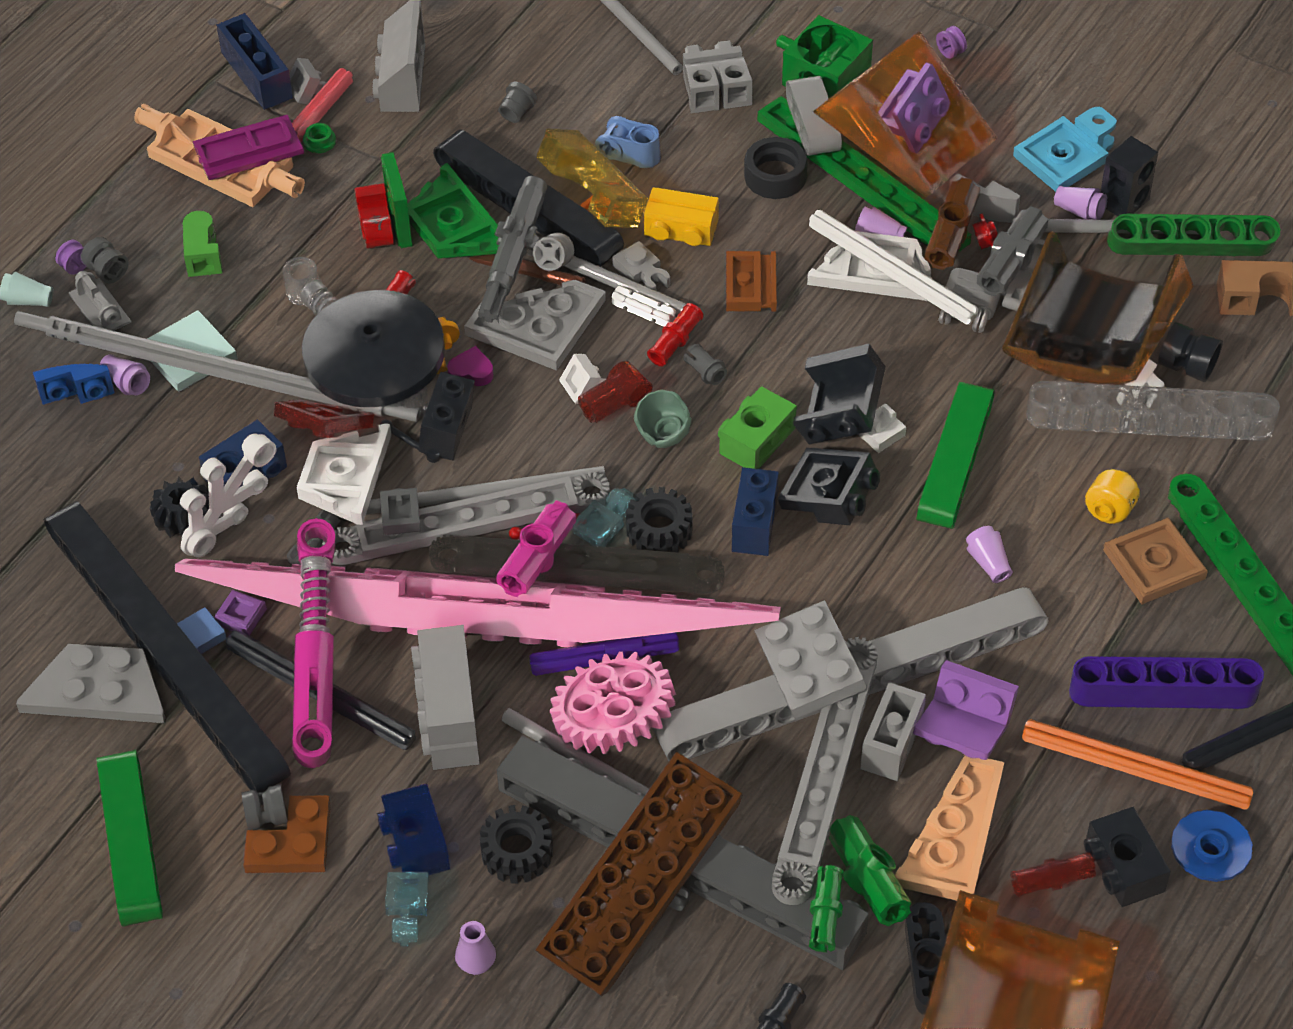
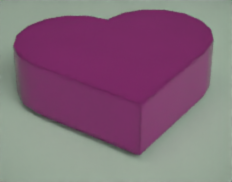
M476 345L453 357L447 364L448 374L475 380V386L487 385L494 377L492 363Z

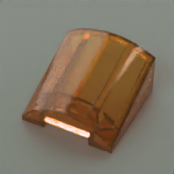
M917 32L813 111L925 198L935 192L956 171L997 139L995 133L921 32ZM927 62L933 64L950 100V106L946 115L940 119L932 131L929 140L923 144L918 153L910 151L904 137L892 133L878 111L906 70L920 72Z
M962 890L959 891L919 1029H1102L1120 941L1083 929H1079L1076 939L1059 935L997 915L999 902Z

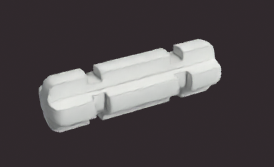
M618 286L611 296L613 305L622 309L628 307L627 311L650 321L656 319L655 323L661 326H665L668 322H673L676 318V310L665 304L659 306L660 302L637 292L631 294L632 290L623 286Z

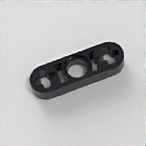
M919 902L910 907L911 913L905 920V935L914 1001L917 1010L922 1015L928 1018H940L950 1011L954 993L943 916L935 905ZM918 918H926L927 924H930L928 938L922 939V927L918 923ZM923 952H932L940 958L941 962L935 967L927 968L918 962L917 957ZM936 980V994L940 997V1002L933 1003L931 997L928 996L929 981Z

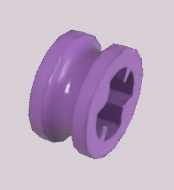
M950 26L946 31H941L936 36V43L940 52L948 59L956 57L957 53H963L967 49L965 36L956 26Z
M69 240L63 243L56 253V263L69 274L74 275L83 271L86 268L81 261V253L84 247L77 240Z

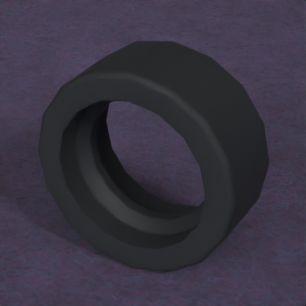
M769 137L753 143L747 150L744 159L746 185L753 193L770 199L788 198L798 193L805 185L807 178L808 159L806 152L798 143L788 138ZM781 161L792 165L794 170L786 174L772 175L760 171L757 167L765 162Z

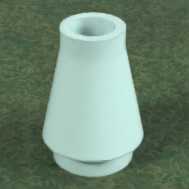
M17 272L13 274L5 273L0 285V300L7 301V305L49 307L52 302L54 289Z

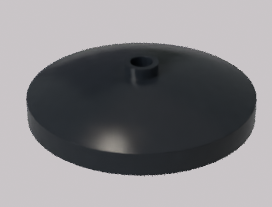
M389 290L357 292L332 302L314 317L304 334L302 342L304 366L312 384L330 399L355 407H382L412 397L434 379L442 365L445 353L443 330L435 313L420 300L404 293Z

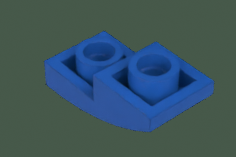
M71 364L33 372L43 405L76 394L80 403L83 404L115 393L107 365Z

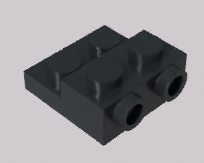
M806 447L777 500L783 510L814 512L818 523L850 526L855 516L863 515L866 508L865 497L869 490L877 489L880 482V473L869 452Z

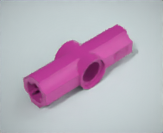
M557 500L553 504H547L536 521L521 530L520 543L497 574V584L504 589L506 594L517 598L520 594H526L540 573L548 571L553 566L554 553L576 523V513L571 511L568 504Z

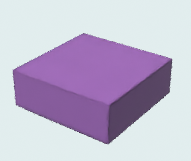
M232 590L214 619L222 628L230 631L240 630L250 636L267 610L266 603L260 599Z

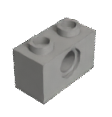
M890 682L888 683L863 742L860 769L898 781L917 736L913 732L915 725L924 713L926 694Z

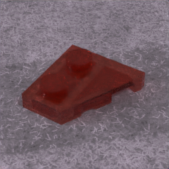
M303 399L275 402L274 416L288 421V426L313 430V435L317 437L332 438L334 433L373 428L374 414L364 411L359 414L344 415L343 407L320 404Z

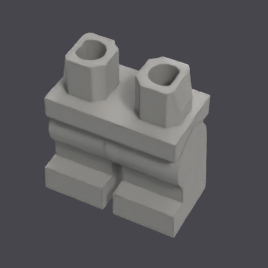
M728 40L718 42L715 45V49L703 51L699 45H690L685 48V53H683V79L689 96L691 113L719 110V88L724 109L752 105V78L745 59L742 57L740 46H733L731 41Z

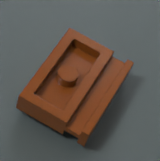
M726 251V311H761V308H771V312H776V251H771V255H760V251Z

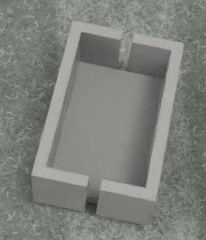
M464 625L417 630L419 646H411L415 671L414 680L423 756L431 755L433 770L478 765L480 763Z

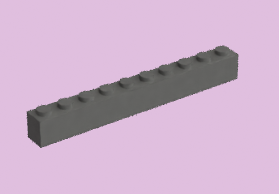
M523 735L497 769L500 792L536 809L540 813L607 848L645 796L643 793H634L620 786L615 779L608 775L601 776L587 769L583 763L575 758H566L554 752L544 742H534ZM719 834L683 886L691 892L823 961L844 970L867 934L869 913L852 900L840 899L843 911L842 916L837 919L835 950L832 952L828 949L827 952L812 950L809 947L813 915L810 913V903L815 899L817 882H815L812 894L807 901L799 905L784 904L772 892V877L777 863L772 864L757 856L747 846H737L723 839ZM788 877L782 881V887L785 886V890L790 889L792 891L794 889L797 891L798 888L801 889L804 886V883L799 878Z

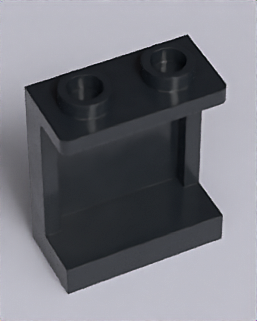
M870 344L807 358L805 370L815 383L807 414L795 416L793 425L809 445L872 431L886 366Z

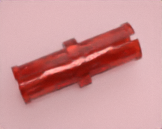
M1089 852L1057 861L1055 858L1044 860V864L1011 871V878L1016 879L1011 880V883L1018 897L1048 888L1056 891L1062 889L1064 884L1096 877V871L1091 870L1096 867Z

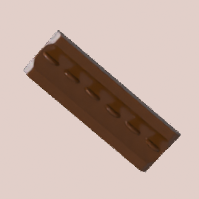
M676 752L535 951L600 996L606 994L738 808L743 796L742 793Z

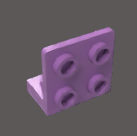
M946 660L940 670L934 698L915 725L913 734L924 738L931 744L944 745L958 750L967 757L987 760L1009 726L1019 686Z

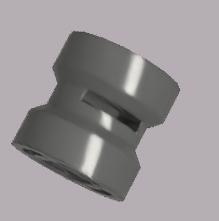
M96 237L90 240L81 253L83 264L90 270L95 271V274L104 283L110 284L120 280L128 270V258L121 251L114 249L112 243L104 237Z
M281 784L270 786L265 792L257 793L254 790L241 792L248 830L261 829L263 824L273 823L276 826L287 824V813ZM264 804L265 811L262 812L261 805Z

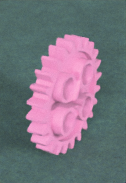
M619 652L616 658L610 660L607 654H604L602 662L598 664L593 659H590L589 668L587 669L575 667L577 676H565L566 686H557L555 690L558 696L551 698L553 706L550 709L552 721L557 734L562 736L564 743L572 741L573 747L576 750L585 745L587 753H591L597 746H600L602 753L606 754L610 746L613 745L616 746L619 752L622 751L624 743L628 741L634 747L637 746V737L639 736L650 739L649 729L651 727L662 729L663 725L660 718L671 717L669 708L675 706L673 696L676 695L668 670H663L660 661L653 663L650 655L640 660L637 652H634L628 659H625L623 652Z

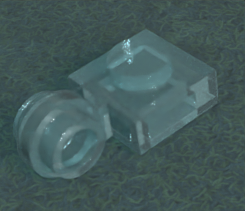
M626 488L613 489L606 499V507L594 500L576 519L572 532L602 550L624 526L623 517H626L628 503L631 499L636 501L633 493Z
M388 872L385 910L386 915H401L400 918L392 919V943H400V947H409V943H417L418 918H410V915H427L428 872Z

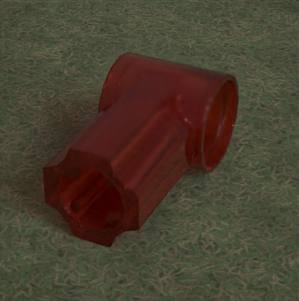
M622 361L610 370L605 381L578 396V405L582 409L584 416L591 423H597L627 404L630 407H637L638 402L648 393L652 392L653 385L629 361Z

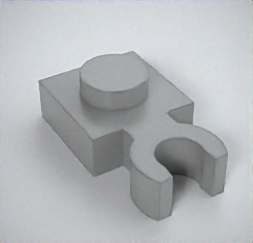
M640 241L612 256L613 267L625 278L637 283L642 281L644 286L657 291L655 282H660L667 288L670 287V274L660 268V260Z

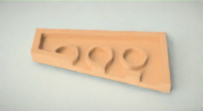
M963 757L946 786L940 802L928 817L922 833L914 841L909 850L908 857L895 874L902 888L972 904L1004 762L992 759L982 760L980 758Z

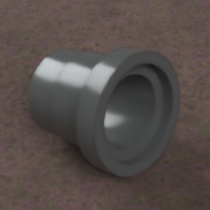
M516 81L511 82L506 88V96L502 100L498 111L506 120L517 123L528 109L534 107L537 102V96L525 84Z

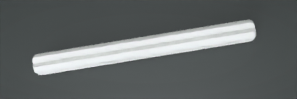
M817 210L811 215L809 226L959 321L970 325L977 318L979 310L977 306L822 210Z

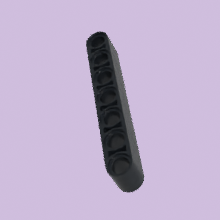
M464 130L456 131L433 150L434 158L440 167L448 163L463 183L510 214L524 179L528 176H534ZM547 185L544 201L535 226L538 228L537 232L545 237L557 232L565 234L573 243L574 256L599 267L623 249V239L615 228Z

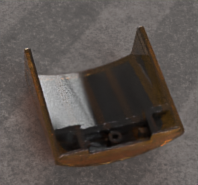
M1050 231L1002 347L1004 353L1036 370L1073 382L1112 386L1136 380L1194 287L1183 255L1174 254L1163 284L1130 281L1102 274L1068 261L1057 233Z

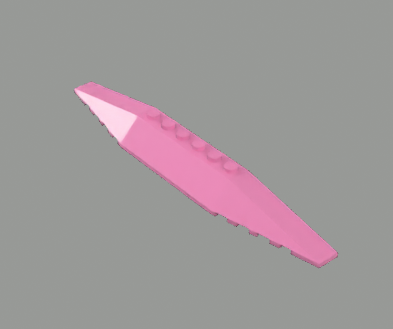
M183 559L175 564V572L297 607H300V603L303 601L300 597V593L304 591L300 586L301 582L304 581L300 576L301 564H292V567L270 566L269 563L263 562L245 564L233 563V561ZM330 566L331 572L327 575V578L331 580L327 584V588L331 590L327 593V598L331 601L327 603V608L330 611L326 615L357 624L370 625L371 631L390 632L392 627L407 628L408 634L418 635L417 630L464 625L465 638L467 633L482 634V639L486 641H503L504 636L519 637V642L523 644H541L542 639L557 640V646L561 647L579 646L580 642L587 643L779 621L781 607L742 602H715V599L697 598V600L677 599L676 595L662 594L661 597L641 596L642 591L628 589L623 590V594L605 593V587L542 581H535L526 594H520L517 598L506 594L504 589L497 584V578L381 568H366L365 573L345 572V566Z

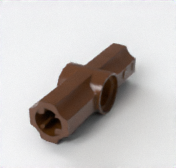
M961 177L958 181H952L945 202L939 207L938 220L925 251V260L932 265V268L945 270L947 267H952L961 244L966 240L968 225L980 196V187L976 186L971 179Z

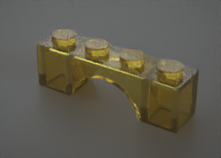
M546 129L536 158L553 175L570 179L588 189L593 194L588 210L605 227L637 228L649 198L580 131Z

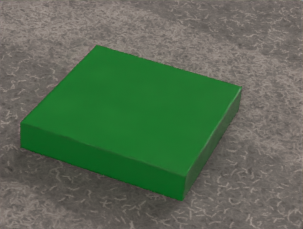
M394 152L385 153L381 157L388 210L398 246L401 249L412 247L407 198Z

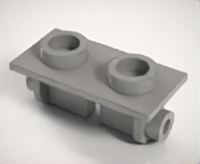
M87 271L77 273L75 276L76 289L69 292V295L92 326L115 331L131 323L130 318L100 278L96 279L91 272Z

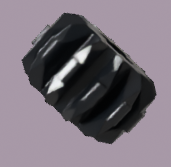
M178 476L176 483L171 484L164 481L163 489L154 490L153 501L150 502L151 516L158 530H165L170 538L177 533H180L182 536L189 527L188 511L180 505V499L187 490L195 488L205 496L206 503L202 508L203 517L209 510V491L205 484L198 485L194 477L187 482H183Z

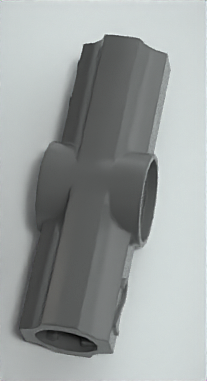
M1030 206L1026 210H1021L1008 231H1001L997 235L991 249V255L977 275V284L981 286L984 293L991 296L1004 293L1018 271H1025L1028 268L1034 255L1035 246L1048 227V218L1042 214L1040 209Z

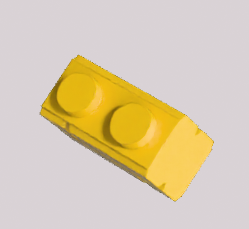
M652 187L644 212V235L653 237L656 240L669 239L681 241L691 246H711L719 218V198Z

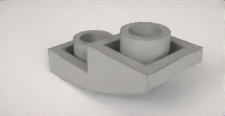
M957 173L953 178L950 179L949 189L952 184V181H958L961 177H966ZM973 181L976 186L980 187V196L973 215L980 217L979 214L983 213L985 219L1012 223V219L1018 216L1021 196L995 181H992L986 188Z

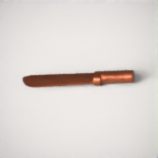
M496 254L471 256L469 259L480 264L492 266ZM522 260L518 271L519 274L543 279L545 282L561 286L563 282L571 280L585 283L584 277L558 270H543L536 263Z

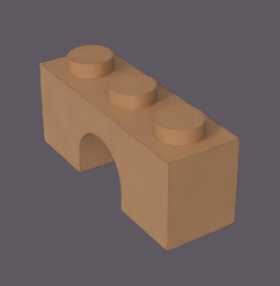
M1222 260L1217 280L1220 314L1255 315L1259 297L1274 295L1287 303L1289 315L1293 316V262Z

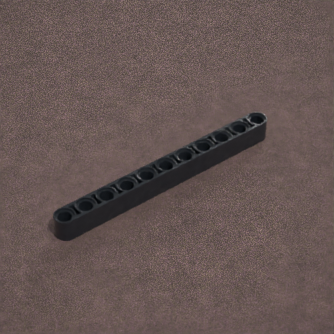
M75 501L44 518L46 529L60 550L138 649H143L149 663L249 790H254L257 793L265 792L268 787L275 786L291 776L288 764L279 750L78 501Z

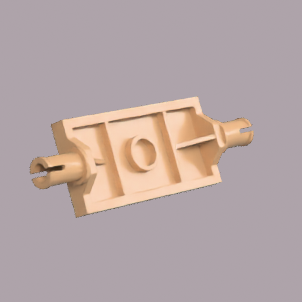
M142 104L141 108L138 107L135 112L134 119L136 123L144 125L157 133L155 141L147 147L149 158L240 202L254 207L273 188L293 198H297L298 194H301L304 189V179L288 173L293 168L292 157L276 162L269 161L262 166L208 181L201 163H199L193 141L232 129L190 109H187L181 116H177L169 112L164 114L147 104Z

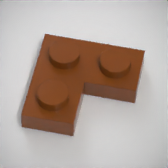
M329 795L289 796L287 830H247L243 864L245 873L325 872L331 805Z

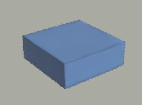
M205 607L177 623L201 654L227 639L223 628Z

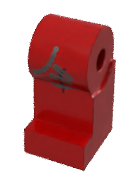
M384 183L354 188L357 212L366 248L394 245Z

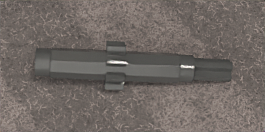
M528 176L524 179L510 216L507 217L506 222L499 221L495 235L498 237L496 244L499 247L489 272L486 292L478 311V316L484 317L486 322L492 323L494 319L498 320L505 298L509 295L511 287L515 282L523 257L526 256L528 249L533 251L539 239L535 235L538 229L535 223L547 190L546 182L539 177Z

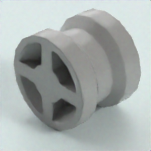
M558 232L541 238L533 248L534 261L540 268L547 271L556 270L566 265L574 256L572 241L565 234Z

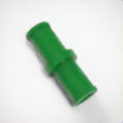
M826 865L825 868L823 866L818 867L816 896L810 903V913L813 915L809 947L818 952H827V949L830 952L835 950L837 919L842 916L843 911L840 893L844 871L837 866Z

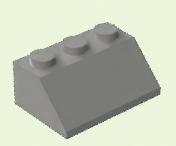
M409 0L385 20L383 34H378L377 46L378 53L381 56H376L375 73L376 76H379V79H373V98H379L381 112H419L425 36L421 0Z

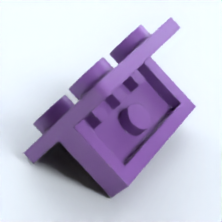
M926 62L920 72L907 69L873 119L876 128L904 137L910 151L918 153L923 144L929 140L932 131L940 119L946 115L950 106V100L933 64Z

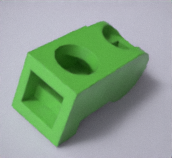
M205 211L191 212L183 220L184 259L188 277L222 274V262L218 243H215L216 235L213 219Z

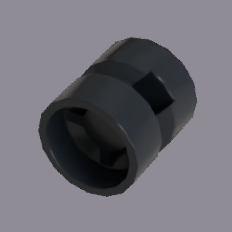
M1175 322L1163 342L1158 364L1175 371L1184 368L1186 375L1206 382L1218 361L1223 340L1206 333L1197 336L1194 328Z

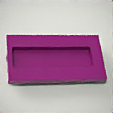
M288 115L193 141L199 163H201L208 181L262 166L269 161L276 162L304 154V149L297 136L298 134L294 130Z

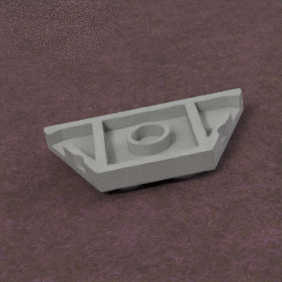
M67 644L18 698L16 703L19 713L165 723L166 719L143 649Z

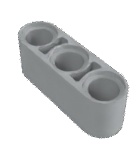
M814 76L788 80L786 82L787 102L806 155L840 151L842 147L840 128L821 77Z

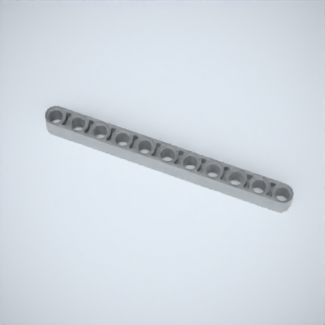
M1023 587L873 639L871 642L872 645L876 646L878 656L868 695L886 689L889 682L898 685L938 671L946 660L957 664L1033 637L1045 629L1049 622L1048 617L1029 588ZM851 653L856 664L858 662L862 664V661L866 662V659H868L863 653ZM771 675L670 711V718H660L663 725L662 729H652L668 761L671 760L676 752L687 759H691L820 713L821 709L795 720L775 676Z

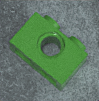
M761 386L752 397L747 396L743 400L739 411L731 419H726L720 426L718 431V437L720 438L719 454L742 467L759 469L796 428L793 425V421L796 416L797 405Z

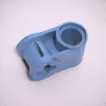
M621 116L611 117L607 122L606 132L595 141L598 153L609 160L625 162L639 168H651L657 165L661 159L658 129L653 125L631 121Z

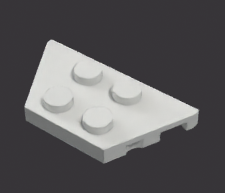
M856 231L932 279L931 268L928 261L922 256V249L917 239ZM839 245L828 251L824 256V262L816 270L812 268L808 272L807 285L927 301Z
M390 424L378 425V433L359 437L357 431L342 434L339 437H328L313 441L297 485L298 499L355 524L363 525L391 438Z

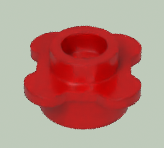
M983 213L979 214L981 221L972 224L979 246L983 250L990 246L992 248L998 232L993 220L986 222Z

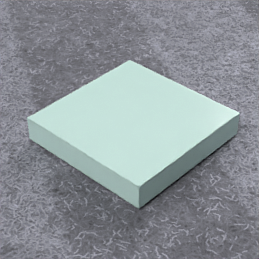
M198 310L147 338L232 360L237 359L236 350ZM151 361L178 392L208 376Z

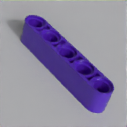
M1089 656L1077 660L1074 664L1069 694L1075 703L1085 707L1244 709L1256 703L1264 679V671L1256 661L1246 658Z

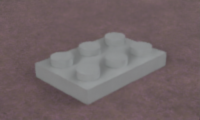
M825 600L754 630L795 720L867 689L860 670Z

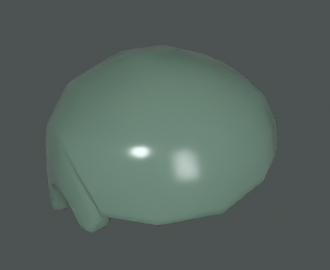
M660 389L648 393L638 402L634 421L642 437L651 446L668 448L676 445L690 431L692 419L690 412L676 392Z

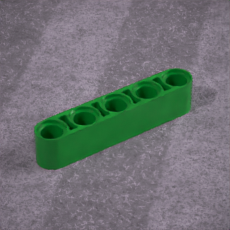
M1122 214L1113 221L1108 233L1107 243L1113 252L1122 255L1264 256L1274 247L1280 236L1281 229L1279 223L1274 218L1265 215ZM1127 230L1131 233L1132 238H1121L1117 231ZM1160 230L1167 238L1157 239L1152 235L1151 231ZM1192 230L1197 232L1201 239L1193 240L1186 235V231ZM1229 231L1234 235L1235 240H1226L1221 236L1220 232ZM1254 232H1264L1269 237V240L1263 241L1258 239Z
M965 382L958 383L921 495L917 511V521L949 529L954 528L991 412L995 394L994 389Z
M132 750L98 757L97 768L116 904L121 926L162 919V905L137 751Z

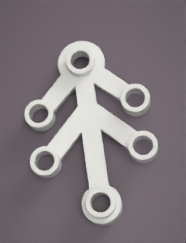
M253 433L244 440L242 444L244 457L225 486L223 480L226 472L225 465L217 458H210L204 462L200 469V474L208 481L209 510L203 517L202 508L206 503V498L195 488L187 490L180 499V505L188 511L189 527L184 531L181 541V549L185 554L196 558L207 555L216 543L215 535L232 525L240 524L247 517L248 508L241 502L252 495L260 494L268 484V478L259 470L249 471L253 465L255 467L266 465L276 453V445L265 435Z

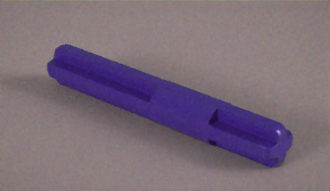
M675 632L608 640L532 653L529 657L532 674L537 676L573 670L577 666L582 668L589 667L590 659H593L598 664L602 662L604 654H607L610 660L616 658L619 652H623L625 659H628L634 652L638 653L639 658H644L647 655L657 656L675 653L679 651V639Z

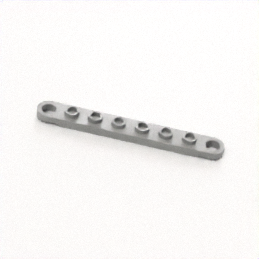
M587 472L586 475L583 473L581 476L573 478L567 476L419 509L421 532L384 535L382 517L364 521L363 525L355 524V526L342 529L337 527V530H334L336 536L335 544L338 542H348L351 546L348 547L349 550L345 549V552L341 550L339 553L336 550L332 564H351L534 523L546 505L553 504L556 500L568 504V507L574 513L597 509L609 501L610 485L607 477L604 478L603 474L598 475V472H594V474ZM589 486L601 489L600 494L596 493V496L592 494V497H590V494L586 496L583 490Z
M855 637L853 640L850 638L846 644L851 653L860 652L868 657L866 662L862 661V664L860 662L857 664L867 689L821 709L772 877V892L780 902L787 905L804 903L809 899L814 888L817 870L821 863L877 665L878 655L876 646L872 645L870 640L866 641L865 638H862V640L859 637ZM788 877H796L804 883V886L801 889L798 888L797 891L794 889L792 891L790 889L785 890V886L782 887V881Z

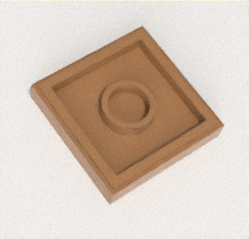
M1169 517L1104 544L1103 551L1141 605L1202 581L1207 577L1208 570Z

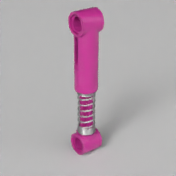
M318 518L309 519L304 522L297 534V551L299 562L301 563L300 576L304 580L300 586L304 591L300 593V597L303 599L300 607L303 611L299 614L303 621L299 624L300 632L295 635L292 742L294 758L299 764L307 768H316L325 764L330 758L332 751L334 636L330 634V629L326 627V623L330 621L326 617V613L330 611L327 608V603L331 601L327 598V593L331 591L327 588V584L331 581L327 578V575L331 572L330 566L335 553L336 536L331 524ZM312 538H320L326 544L320 548H313L307 542ZM309 690H317V720H309ZM313 737L319 739L323 745L318 750L310 751L305 749L302 743L307 738Z

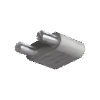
M955 268L950 273L946 288L978 307V316L973 322L972 329L976 332L979 326L978 333L984 331L987 320L993 317L1001 293L996 296L984 293L981 286L977 284L979 272ZM941 310L938 321L943 324L945 319V325L950 323L952 316Z

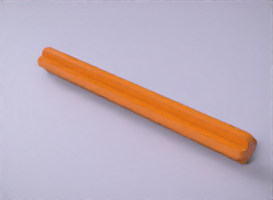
M1032 719L1026 722L1023 730L1022 739L1025 742L1237 808L1248 809L1253 797V789L1249 786Z

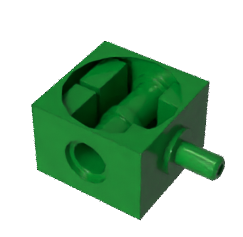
M820 15L795 40L784 35H780L776 40L777 47L784 49L782 85L786 87L788 80L820 76L834 110H837L871 74L873 40Z

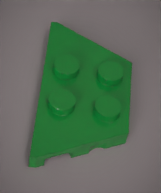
M448 163L442 165L437 179L433 183L428 181L421 188L420 194L412 198L407 204L410 224L438 259L496 254L499 247L496 244L498 237L495 235L498 224Z

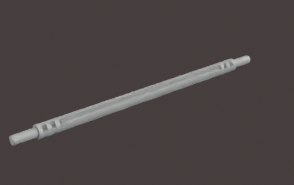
M17 311L14 317L15 325L46 332V336L378 417H383L385 414L418 422L420 417V408L400 403L382 407H355L339 403L322 394L307 377L55 316L45 318Z

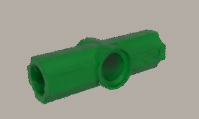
M848 815L845 818L836 819L831 825L828 839L846 867L843 876L844 880L854 891L864 896L880 924L891 926L894 923L903 922L911 913V901L893 874V871L896 869L895 861L882 847L873 842L858 817Z

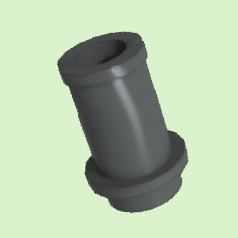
M694 344L687 349L694 357L692 358L688 353H685L683 359L701 374L704 383L718 385L725 379L727 369L722 360L714 359L700 344Z

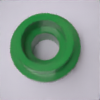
M315 123L306 129L303 136V144L312 153H325L335 146L336 136L328 125Z

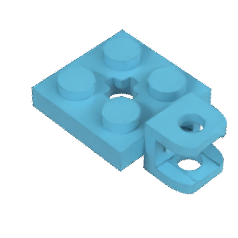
M1094 107L1075 118V125L1062 116L1015 146L1013 157L1056 192L1059 186L1070 187L1105 164L1106 157L1109 155L1108 151L1114 145V137L1109 135V133L1115 129L1117 120L1102 107ZM1102 119L1105 122L1103 124H1096L1093 120ZM1054 153H1058V154H1060V155L1066 153L1067 156H1066V157H1057V156H1055Z

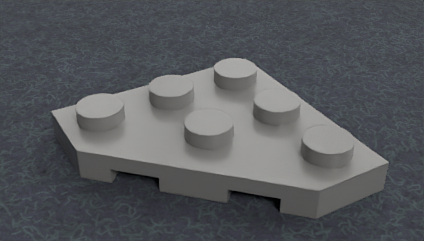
M577 280L563 282L562 288L543 292L542 288L518 293L515 294V299L503 303L498 320L494 319L492 323L486 322L484 317L478 316L480 304L464 325L465 335L557 371L606 301V294L604 290Z

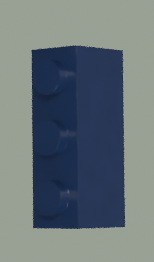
M246 13L216 24L221 53L264 110L293 98L289 69Z

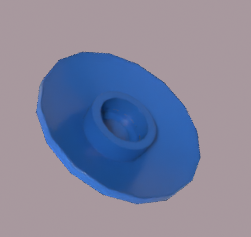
M1213 810L1192 812L1182 818L1173 830L1171 848L1176 861L1186 872L1199 879L1214 882L1233 879L1244 872L1252 858L1253 844L1248 831L1237 819L1224 812ZM1204 850H1212L1216 855L1208 854Z

